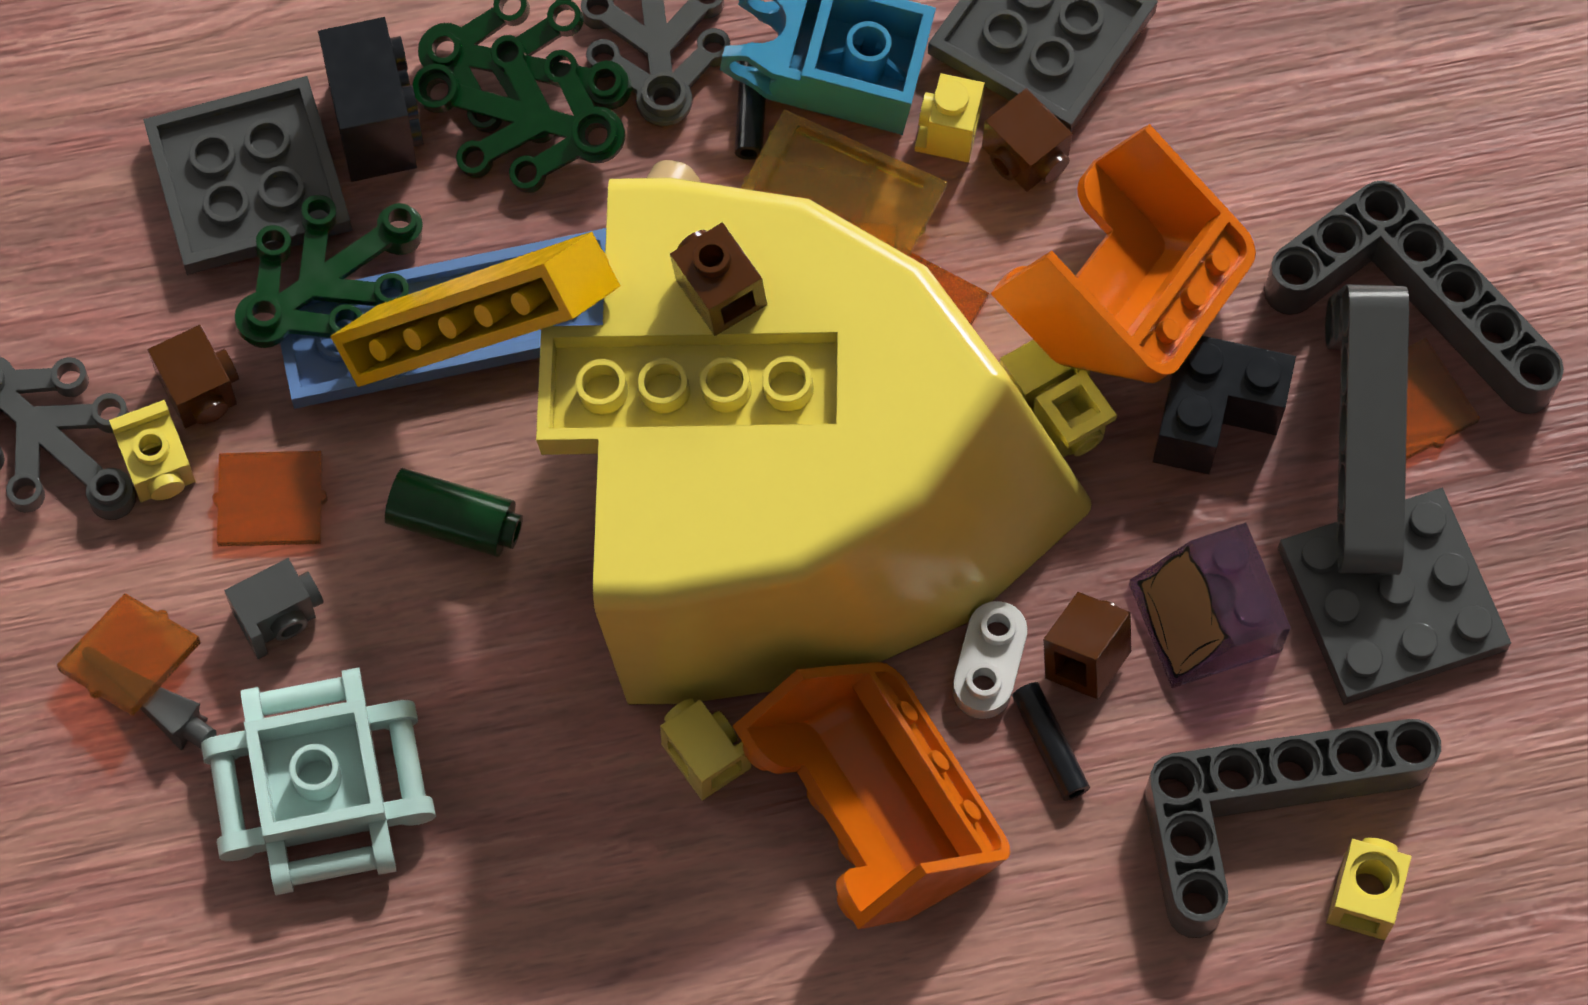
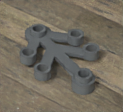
M582 0L581 12L583 14V22L592 29H609L647 56L650 74L620 56L618 46L607 39H599L589 45L586 51L587 67L591 68L594 64L598 63L594 60L597 55L602 53L611 55L613 57L611 61L620 64L628 74L632 83V91L637 94L638 111L645 120L659 126H670L682 121L689 114L692 107L690 88L709 67L721 66L724 48L730 45V38L721 29L711 28L703 31L697 39V49L674 72H672L670 55L704 18H714L723 11L724 0H716L711 4H704L699 0H688L668 23H666L664 0H641L644 25L615 6L613 0ZM595 5H601L607 9L605 13L600 15H594L588 10ZM709 43H718L723 46V49L712 53L708 52L704 47ZM604 74L600 78H607L610 76L615 78V76L612 74ZM660 97H669L674 103L663 106L656 104L655 101Z
M0 357V410L16 423L15 476L7 484V496L12 506L20 512L29 513L41 507L45 500V491L40 482L41 446L86 486L88 502L97 516L106 520H117L129 514L136 502V492L130 477L122 470L116 468L103 469L60 430L99 428L103 432L114 433L109 420L103 419L100 416L102 411L108 407L120 409L117 417L129 413L124 399L117 394L106 393L97 397L93 404L32 406L20 395L58 391L65 397H76L82 394L88 387L89 377L84 364L76 358L66 357L60 359L52 368L15 370L9 361ZM76 371L80 373L79 378L73 383L65 384L60 381L62 375L66 372ZM0 447V470H1V468H2L3 465H4L5 457H4V453H3V451H2V449H1V447ZM111 482L119 484L117 492L113 495L103 496L99 494V490L103 485ZM24 486L36 488L35 493L30 498H16L20 488Z

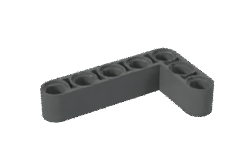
M1374 181L1365 185L1279 249L1274 255L1264 287V293L1269 305L1277 312L1293 315L1307 310L1372 261L1395 286L1407 287L1409 301L1502 400L1515 411L1532 414L1545 409L1562 379L1564 372L1563 361L1553 347L1410 197L1394 183ZM1367 212H1380L1387 216L1389 220H1375ZM1325 244H1340L1347 250V252H1333L1329 250L1325 246ZM1415 251L1421 253L1427 261L1418 262L1412 260L1405 252ZM1286 274L1296 275L1305 283L1302 285L1289 284L1282 276ZM1443 292H1456L1465 299V302L1451 301ZM1482 333H1496L1502 337L1505 343L1496 344L1490 342ZM1521 373L1535 374L1544 384H1530L1524 380Z
M1346 284L1329 297L1325 315L1327 349H1341L1337 507V567L1339 573L1400 575L1403 566L1409 294L1406 286Z
M1405 719L1178 752L1160 758L1154 764L1145 789L1144 802L1166 912L1171 926L1179 934L1188 938H1202L1210 935L1217 928L1228 903V888L1213 818L1406 790L1420 786L1429 777L1441 753V739L1438 732L1429 723L1420 719ZM1400 745L1415 747L1421 753L1423 762L1409 763L1404 761L1398 755L1396 747ZM1349 753L1357 756L1363 762L1365 770L1351 772L1344 769L1339 764L1337 755ZM1283 762L1298 764L1304 770L1306 779L1293 781L1285 778L1280 773L1278 764ZM1226 770L1236 771L1246 779L1248 786L1242 789H1231L1221 782L1218 774ZM1166 779H1176L1187 787L1189 794L1182 798H1172L1161 790L1159 783ZM1177 836H1188L1198 843L1201 852L1193 856L1182 855L1173 848L1170 840ZM1190 893H1199L1210 901L1213 910L1206 914H1195L1185 907L1182 897Z

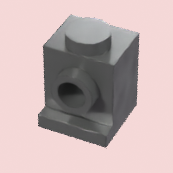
M289 558L224 590L231 611L257 659L268 655L265 643L275 638L279 641L286 640L302 632L307 627L308 621L316 618L314 608L324 603L310 573L307 571L298 576Z

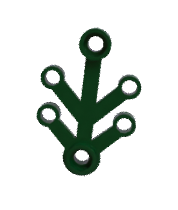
M494 0V7L462 27L453 23H440L432 26L423 34L419 42L418 56L422 66L442 64L454 73L460 84L479 90L482 89L470 68L493 72L508 97L521 101L506 72L500 70L493 61L491 48L479 46L478 44L505 25L517 26L522 24L530 13L528 0H519L521 1V7L513 15L503 13V6L508 0ZM572 0L555 1L548 9L547 18L517 36L526 48V63L537 82L552 84L544 72L543 65L545 59L532 55L562 36L569 37L575 35L583 26V14ZM561 11H574L575 17L572 23L567 26L556 24V18ZM445 41L453 42L454 50L451 55L445 58L436 55L439 44ZM516 46L505 47L500 53V60L503 62L513 61L518 55V48ZM601 61L594 64L591 68L580 66L579 78L591 101L597 107L614 110L623 106L628 101L632 91V83L625 69L620 64L613 61ZM557 62L552 70L553 75L556 77L567 75L571 70V64ZM604 74H612L616 78L614 86L609 90H599L597 88L599 77ZM467 111L469 121L481 132H492L502 123V120L491 118L487 122H479L476 119V113ZM544 133L531 141L534 143H546L555 135Z
M504 35L494 41L491 47V57L497 67L506 72L521 101L462 85L454 73L442 64L424 66L414 77L412 86L415 98L430 112L444 113L456 107L512 123L481 141H467L460 146L456 154L457 164L467 176L472 178L485 176L491 170L494 160L544 133L565 138L535 157L524 155L512 162L509 176L513 184L522 192L533 193L544 185L546 176L578 158L589 163L607 162L621 151L625 142V128L622 121L612 110L605 107H594L579 78L580 66L575 57L566 50L551 52L546 57L543 68L549 81L553 85L561 87L574 116L550 109L526 63V48L517 37L512 35ZM516 46L518 48V55L513 61L503 62L500 60V53L505 47ZM562 60L569 61L571 63V70L567 75L563 77L553 75L552 70L557 62ZM440 83L447 84L448 93L443 99H431L430 93L435 85ZM595 128H604L607 130L606 140L599 145L590 144L588 142L590 132ZM473 151L483 152L484 159L478 167L470 168L466 166L468 154ZM525 166H534L537 169L536 177L528 183L520 182L518 179L520 170Z
M310 196L303 202L301 209L305 237L299 280L279 293L281 263L285 262L291 254V237L286 229L277 225L262 228L256 236V253L260 259L256 292L243 298L235 310L237 332L249 344L258 348L276 346L288 334L331 338L332 334L341 329L336 325L337 322L343 319L354 321L363 315L357 307L350 304L377 306L408 295L409 285L407 280L396 273L384 274L376 282L345 278L384 251L395 255H406L416 250L422 240L423 222L420 214L414 208L402 203L393 204L385 208L378 216L376 228L325 262L328 233L336 224V206L327 196ZM315 210H322L328 216L324 219H314L309 214ZM404 221L409 223V225L404 228H397L390 223ZM274 240L283 244L277 250H269L264 246L266 242ZM394 288L400 291L401 295L396 298H388L382 294V291ZM313 300L347 303L335 307L330 315L299 310ZM270 313L274 317L268 321H260L254 315Z

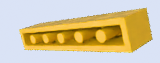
M589 232L379 304L330 337L357 387H361L572 320L620 287V284L609 265L605 252L601 249L593 232Z

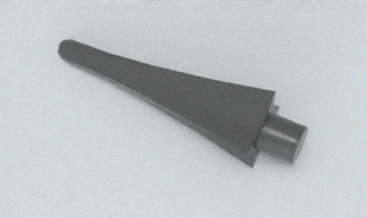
M86 650L84 652V661L122 691L180 750H183L187 741L201 749V742L216 736V730L205 723L208 718L199 712L200 703L151 683L112 663L93 650Z

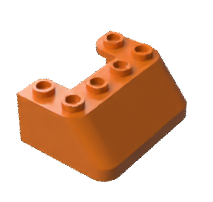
M1148 124L1094 160L1078 182L1077 192L1083 209L1107 235L1076 276L1053 251H1050L1032 264L1019 266L1008 272L991 292V295L1048 356L1058 364L1147 383H1156L1179 369L1253 265L1256 250L1253 239L1247 229L1160 134Z
M871 662L797 669L733 725L734 730L743 742L744 754L753 766L759 770L775 774L797 772L807 788V797L811 805L824 815L838 838V847L841 853L850 863L855 865V868L848 869L838 877L836 890L839 908L848 919L855 923L858 930L909 920L987 875L1010 856V846L1004 832L910 685L897 670L886 663Z

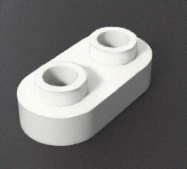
M1001 601L985 603L974 611L969 620L954 676L953 697L957 706L965 714L974 718L987 719L997 716L1005 710L1012 696L1027 637V623L1023 614L1009 603ZM993 622H1000L1006 625L1008 632L1005 635L996 636L989 632L987 626ZM978 676H987L992 679L994 686L989 690H981L974 685L973 680Z

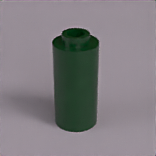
M401 468L394 479L385 509V523L499 557L504 547L513 549L516 545L522 527L523 515L515 513L516 503L514 500Z

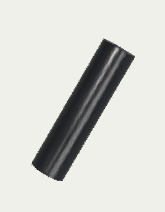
M740 61V64L743 66H752L748 62ZM739 81L735 155L741 159L755 160L763 155L766 98L750 86Z
M1033 682L1020 687L1012 694V697L1063 800L1068 801L1083 795L1090 789V785L1039 683Z

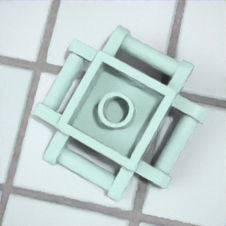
M359 667L342 670V677L265 692H260L259 687L241 690L245 730L210 737L201 742L203 761L211 766L222 836L217 839L219 859L223 861H238L249 858L255 853L267 851L271 879L276 896L294 892V886L376 869L378 875L397 872L389 827L401 824L406 826L420 825L432 821L436 817L433 798L426 796L413 728V725L418 722L415 703L410 700H398L367 706ZM345 700L347 701V702H344V703H339V704H334V705H329V706H324V707H318V708H313V709H308V710H303V711H298V712H293V713H288V714L277 715V716H272V717H267V718H265V716H267V715H273V714H278V713H283V712H288V711H293V710H298V709H303V708H309V707H314V706H319V705H324V704H329V703H334V702H339V701H345ZM380 729L390 731L402 799L384 802L371 733V731ZM249 755L261 827L246 830L234 761L239 757ZM370 831L372 846L289 862L286 847Z

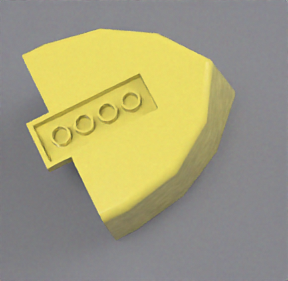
M624 178L609 180L605 254L620 287L604 298L603 325L550 326L541 329L536 441L541 455L598 454L593 601L597 619L628 704H679L689 698H693L697 702L698 700L708 701L770 692L797 669L884 661L968 623L977 608L997 598L1089 513L1092 505L1090 497L1007 372L928 267L810 199L677 178ZM723 222L762 277L767 305L717 336H714L677 283L670 253L677 250L679 244L690 234L699 230L708 231Z

